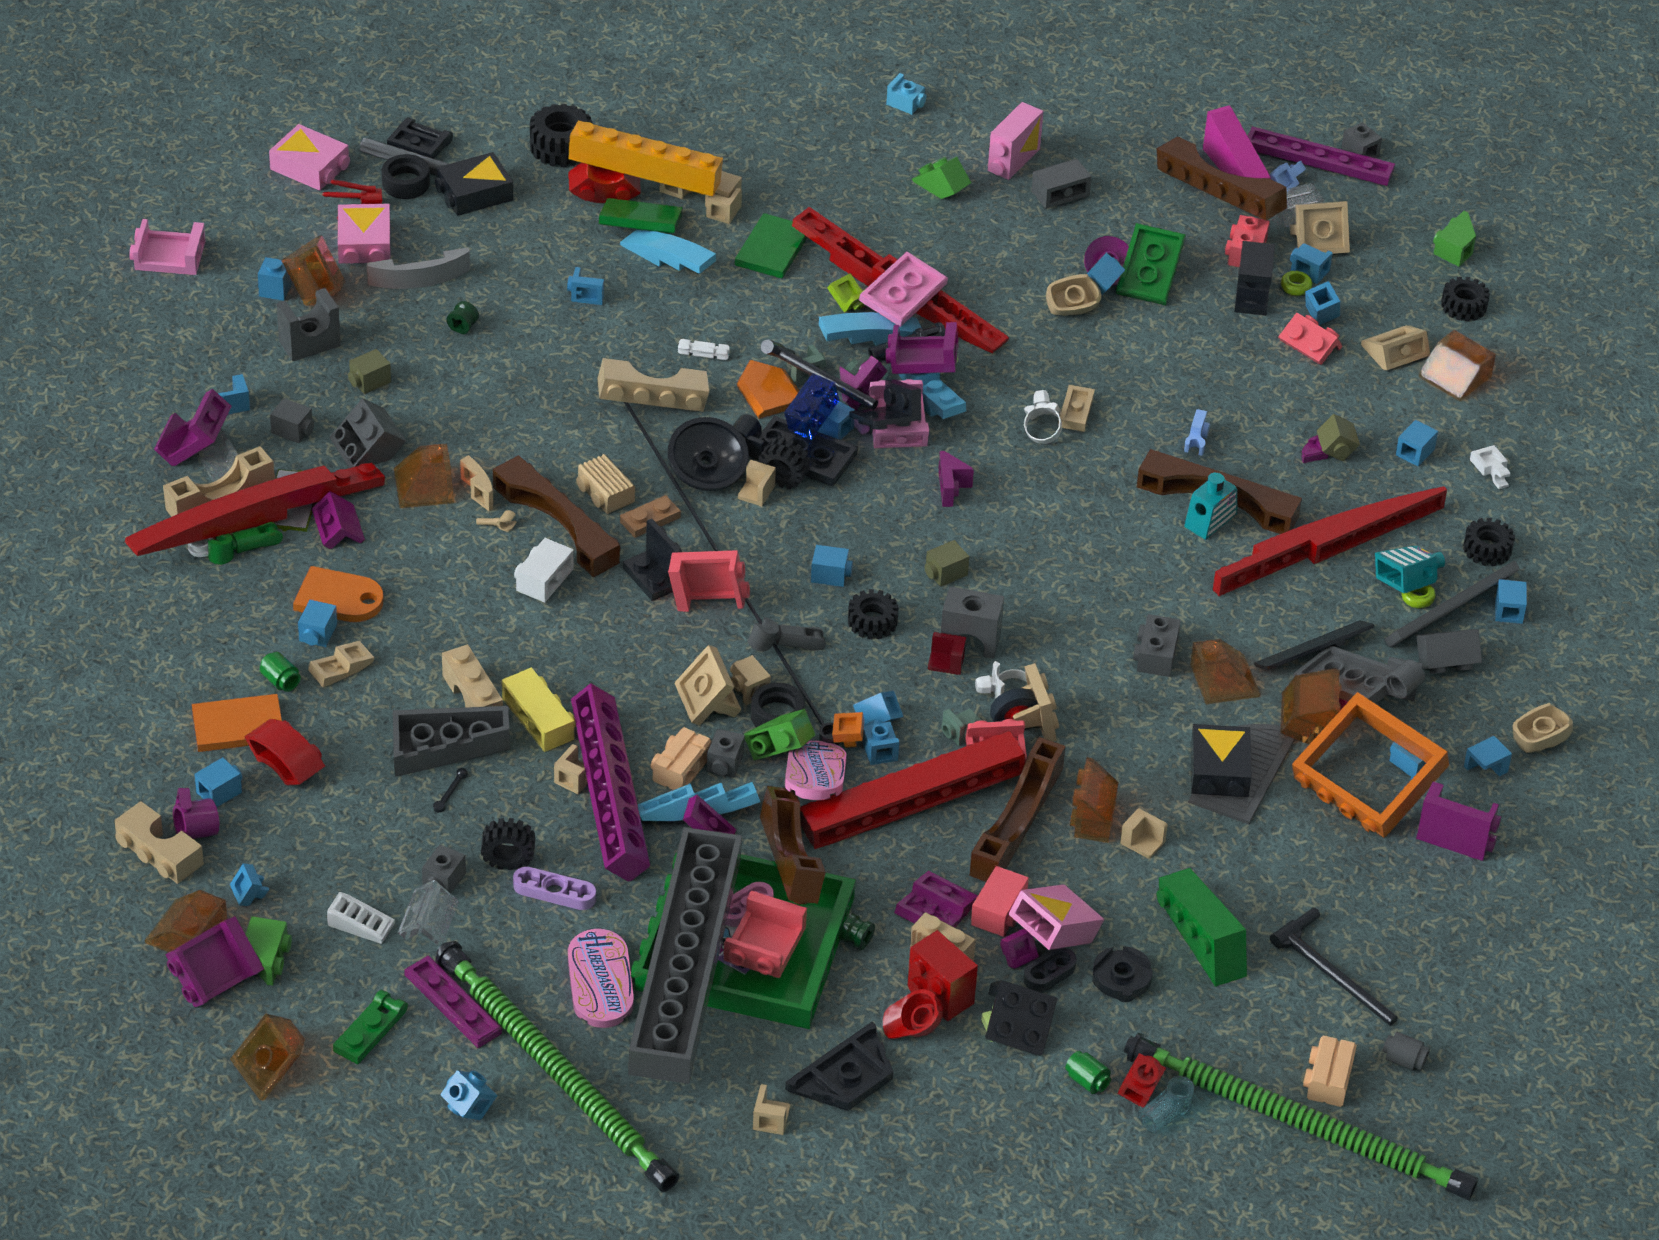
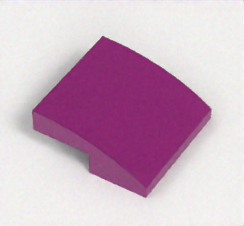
M928 870L913 883L912 891L896 904L894 913L915 924L926 912L956 928L972 909V905L978 896Z

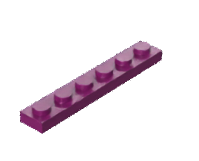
M1253 126L1248 134V138L1256 152L1294 162L1302 161L1305 165L1388 186L1395 168V163Z

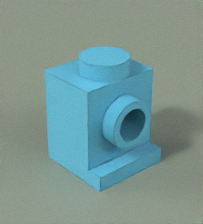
M901 73L887 86L886 105L912 115L918 108H922L926 102L925 87L904 79V75Z

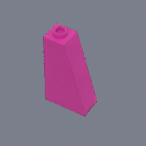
M1230 105L1207 111L1203 150L1218 169L1228 174L1242 177L1271 179Z

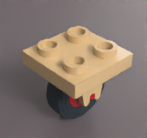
M1035 663L1024 666L1027 686L1011 689L999 695L991 705V718L993 722H1002L1006 719L1023 720L1025 722V730L1030 727L1039 726L1044 739L1053 742L1057 741L1055 729L1059 728V722L1056 713L1052 712L1057 708L1053 694L1046 692L1049 689L1044 673L1039 674Z

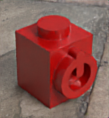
M1139 1053L1117 1094L1145 1108L1166 1067L1162 1066L1156 1058Z

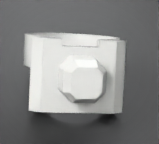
M1046 390L1036 391L1034 394V405L1024 408L1026 413L1024 428L1032 441L1039 444H1048L1056 440L1062 431L1061 410L1058 404L1050 403ZM1043 414H1052L1059 418V427L1056 433L1049 438L1036 439L1027 431L1029 419L1033 420Z
M995 661L993 663L992 677L987 675L976 678V691L979 693H991L994 691L996 699L1004 693L1005 683L1002 682L1003 680L1018 678L1026 681V674L1024 671L1016 669L1006 670L999 674L1000 663Z

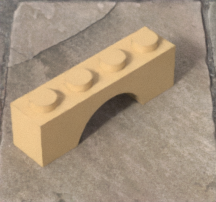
M603 358L597 378L599 399L704 412L709 394L707 371L681 368L672 377L653 378L638 372L629 361Z
M259 446L237 455L230 470L217 481L209 484H197L188 476L163 485L166 511L172 517L225 495L275 479L273 460Z

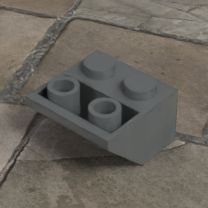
M363 398L329 437L349 468L363 463H373L375 465L391 460L406 442V439L386 410Z

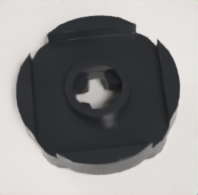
M1123 946V950L1113 951L1114 947L1107 948L1099 953L1094 961L1093 984L1105 995L1116 998L1121 1002H1130L1134 998L1143 995L1149 989L1152 982L1153 971L1149 958L1141 951L1132 947ZM1126 970L1128 975H1119L1116 971L1123 972Z

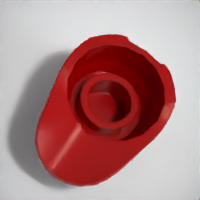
M926 989L916 990L889 1006L883 1015V1029L886 1037L889 1039L906 1036L922 1037L932 1033L942 1021L943 1009L940 1001L933 992Z

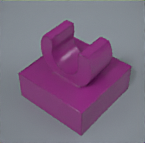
M1026 929L1001 939L1002 953L1006 957L1007 965L1013 969L1039 957L1034 937Z

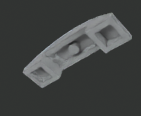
M468 247L443 251V258L395 266L392 259L367 263L368 284L382 288L409 289L443 283L470 270V250Z

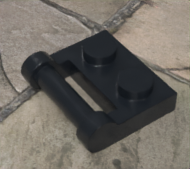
M407 117L387 139V144L435 159L445 146H449L452 142L453 133L416 123L415 119Z

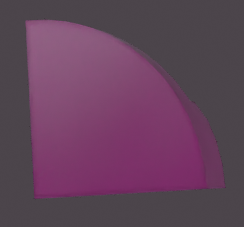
M1318 435L1311 437L1303 447L1301 454L1303 463L1328 459V454L1322 451Z

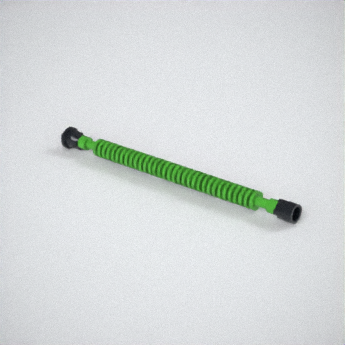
M457 941L443 943L437 950L436 963L440 967H445L453 976L456 974L463 982H468L471 985L470 994L626 1156L635 1155L640 1160L639 1165L645 1170V1176L661 1192H666L673 1188L679 1180V1174L664 1158L660 1160L654 1152H648L643 1147L645 1139L629 1124L488 977L480 978L476 974V969L470 964L471 959L462 951V946Z
M1137 1033L1135 1037L1130 1036L1125 1045L1124 1053L1128 1054L1127 1061L1133 1062L1139 1053L1144 1056H1152L1162 1066L1179 1072L1178 1079L1180 1080L1186 1078V1082L1191 1083L1193 1081L1195 1086L1200 1084V1088H1207V1091L1211 1093L1214 1091L1218 1096L1222 1093L1223 1098H1228L1229 1096V1100L1233 1102L1236 1100L1237 1104L1241 1105L1244 1102L1243 1106L1249 1108L1251 1105L1252 1110L1256 1111L1258 1109V1112L1261 1114L1265 1112V1115L1271 1117L1273 1114V1119L1278 1120L1280 1117V1122L1285 1123L1287 1121V1125L1293 1126L1295 1123V1128L1300 1129L1302 1126V1131L1307 1132L1309 1130L1311 1135H1315L1317 1132L1316 1136L1318 1138H1322L1324 1135L1325 1141H1330L1331 1139V1143L1335 1145L1339 1141L1338 1145L1342 1148L1346 1145V1149L1349 1151L1354 1147L1353 1152L1358 1154L1361 1150V1156L1366 1157L1369 1152L1368 1159L1373 1160L1376 1156L1375 1162L1381 1163L1383 1160V1165L1388 1166L1391 1162L1390 1168L1395 1170L1398 1166V1171L1401 1173L1406 1167V1175L1410 1176L1412 1171H1414L1413 1178L1418 1179L1420 1174L1436 1180V1184L1445 1187L1446 1191L1470 1201L1476 1189L1478 1177L1457 1169L1453 1171L1443 1166L1441 1168L1435 1167L1425 1162L1426 1156L1423 1154L1419 1157V1153L1414 1151L1411 1155L1412 1150L1406 1148L1404 1151V1146L1401 1145L1396 1149L1397 1144L1391 1142L1389 1145V1140L1384 1139L1381 1143L1382 1137L1376 1136L1374 1140L1375 1135L1369 1133L1367 1136V1131L1361 1130L1359 1134L1360 1128L1356 1126L1352 1130V1125L1349 1123L1345 1126V1122L1342 1120L1338 1122V1119L1334 1117L1330 1120V1115L1325 1114L1323 1117L1322 1112L1318 1111L1316 1113V1110L1310 1108L1308 1111V1106L1303 1105L1301 1107V1103L1296 1102L1294 1104V1100L1288 1099L1286 1102L1287 1098L1284 1096L1279 1098V1094L1274 1093L1272 1095V1091H1265L1263 1087L1257 1089L1256 1084L1250 1086V1082H1243V1079L1239 1077L1236 1079V1076L1232 1074L1228 1077L1229 1074L1223 1071L1221 1074L1220 1069L1216 1068L1214 1070L1213 1066L1209 1065L1207 1067L1206 1063L1201 1062L1199 1065L1200 1062L1194 1059L1192 1062V1058L1189 1056L1184 1061L1170 1055L1169 1051L1162 1049L1160 1044L1144 1038L1142 1033Z

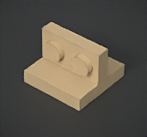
M1347 201L1295 205L1296 224H1290V234L1297 235L1298 248L1305 243L1325 253L1328 250L1333 252L1332 254L1350 252Z
M708 645L675 682L691 723L701 725L713 711L736 717L741 711V707L733 692L734 685L718 649Z

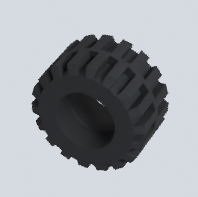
M553 104L550 107L545 106L541 108V111L537 110L530 119L531 153L534 154L536 159H541L542 163H550V166H556V164L561 165V167H566V164L576 165L577 161L569 159L570 134L578 120L592 123L590 115L586 114V111L583 109H577V106H567V104Z

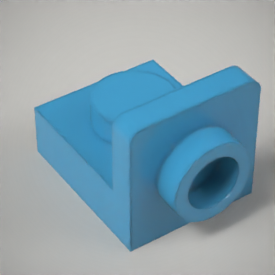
M575 267L574 275L569 276L567 291L571 292V301L602 305L604 300V279L581 277V268Z

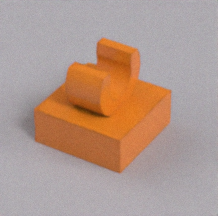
M863 712L834 714L832 732L834 743L844 742L845 748L857 747L856 741L863 740Z

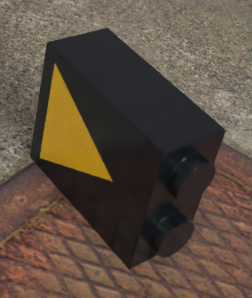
M494 152L437 167L436 189L438 193H443L447 207L452 208L457 216L513 201V181Z
M1193 724L1190 743L1191 794L1249 797L1252 779L1250 727Z

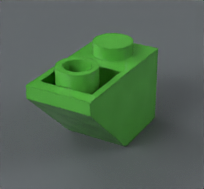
M943 157L933 164L928 163L918 169L920 174L912 178L914 183L940 199L956 194L971 183L958 157L949 160Z
M1463 211L1456 218H1452L1443 230H1439L1433 240L1435 244L1434 255L1458 267L1473 255L1476 234L1468 212Z
M802 709L781 715L743 735H745V741L753 760H758L801 748L816 734L806 710Z
M252 916L245 935L264 967V970L258 974L267 985L273 986L276 975H281L283 972V954L290 951L292 935L288 934L287 922Z

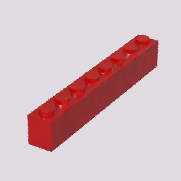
M1010 731L994 735L947 754H941L928 761L917 763L906 769L862 783L859 786L842 791L837 796L833 794L828 799L810 802L801 806L800 824L813 848H821L1021 775L1025 765V753Z

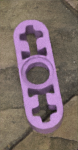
M532 867L519 868L513 875L514 890L520 895L578 910L590 909L596 903V888L590 882ZM552 885H558L562 887V890L554 893L548 891L547 888ZM582 893L587 894V895H584L583 898L578 897V896H581Z

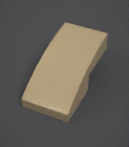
M468 455L460 460L461 479L471 486V498L488 511H491L493 509L491 482L482 467Z
M360 641L336 646L333 656L310 661L308 671L322 687H325L363 670L374 662V656Z

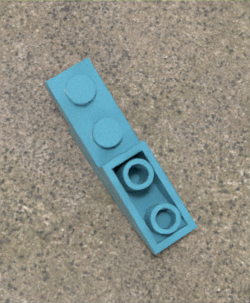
M940 373L899 374L902 381L907 379L923 381L924 410L929 416L939 415L942 419L966 412V402L940 380Z

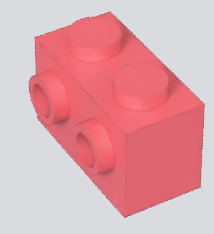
M1240 215L1237 225H1232L1230 239L1232 240H1227L1225 255H1229L1228 265L1239 267L1243 241L1267 242L1269 220L1265 221L1252 216Z
M996 866L972 905L971 925L1004 937L1009 927H1014L1017 923L1009 915V912L1020 891L1028 889L1029 877Z

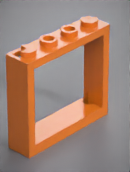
M1357 692L1292 763L1294 779L1301 783V787L1305 789L1311 788L1323 802L1327 804L1332 802L1339 807L1340 812L1349 819L1354 817L1361 822L1366 831L1369 832L1371 830L1385 838L1430 788L1432 782H1435L1448 768L1449 759L1448 751ZM1356 717L1426 763L1381 814L1311 768Z

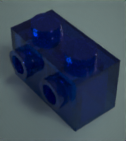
M812 373L784 412L789 431L809 440L813 439L840 401L835 382Z

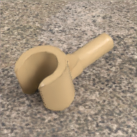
M506 510L500 518L476 519L477 525L498 526L500 530L507 532L511 531L517 522L511 521L515 513L510 510Z

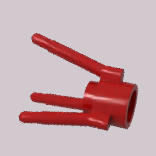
M332 179L331 184L362 191L361 193H322L324 197L361 199V204H382V189L376 188V186H366Z

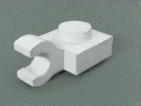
M1495 445L1471 452L1470 461L1483 476L1491 474L1493 483L1498 489L1509 487L1508 482L1505 480V477L1510 476V472L1507 469L1508 461Z

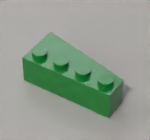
M1191 868L1159 877V890L1156 893L1159 905L1162 908L1164 907L1214 986L1247 977L1246 929Z

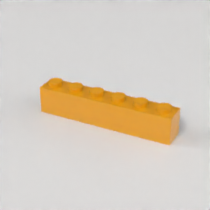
M579 120L570 134L569 159L712 197L721 183L723 158L709 153L690 150L686 147L667 144L663 141H656Z

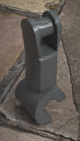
M764 617L762 624H754L748 638V644L753 649L761 652L771 649L774 641L779 646L801 647L813 651L824 649L826 641L822 638L824 633L820 627L777 625L776 622L767 617Z

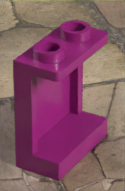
M946 322L945 336L901 337L899 325H894L893 334H888V348H886V363L891 364L892 374L955 372L959 347L957 322Z
M209 390L205 393L193 419L186 422L176 413L170 416L154 450L171 466H176L215 442L232 406L215 390Z
M1433 781L1423 802L1416 839L1483 861L1487 851L1493 852L1497 841V836L1493 835V832H1497L1502 818L1497 815L1499 804L1493 803L1490 811L1484 812L1441 798L1444 785Z
M235 916L222 921L165 954L168 959L167 966L170 972L175 977H178L183 986L182 993L185 999L192 1003L194 1007L207 1003L213 997L242 980L264 970Z

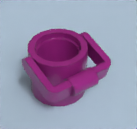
M178 788L176 803L173 808L175 834L183 831L192 839L217 835L220 823L214 801L211 798L191 801L190 789Z

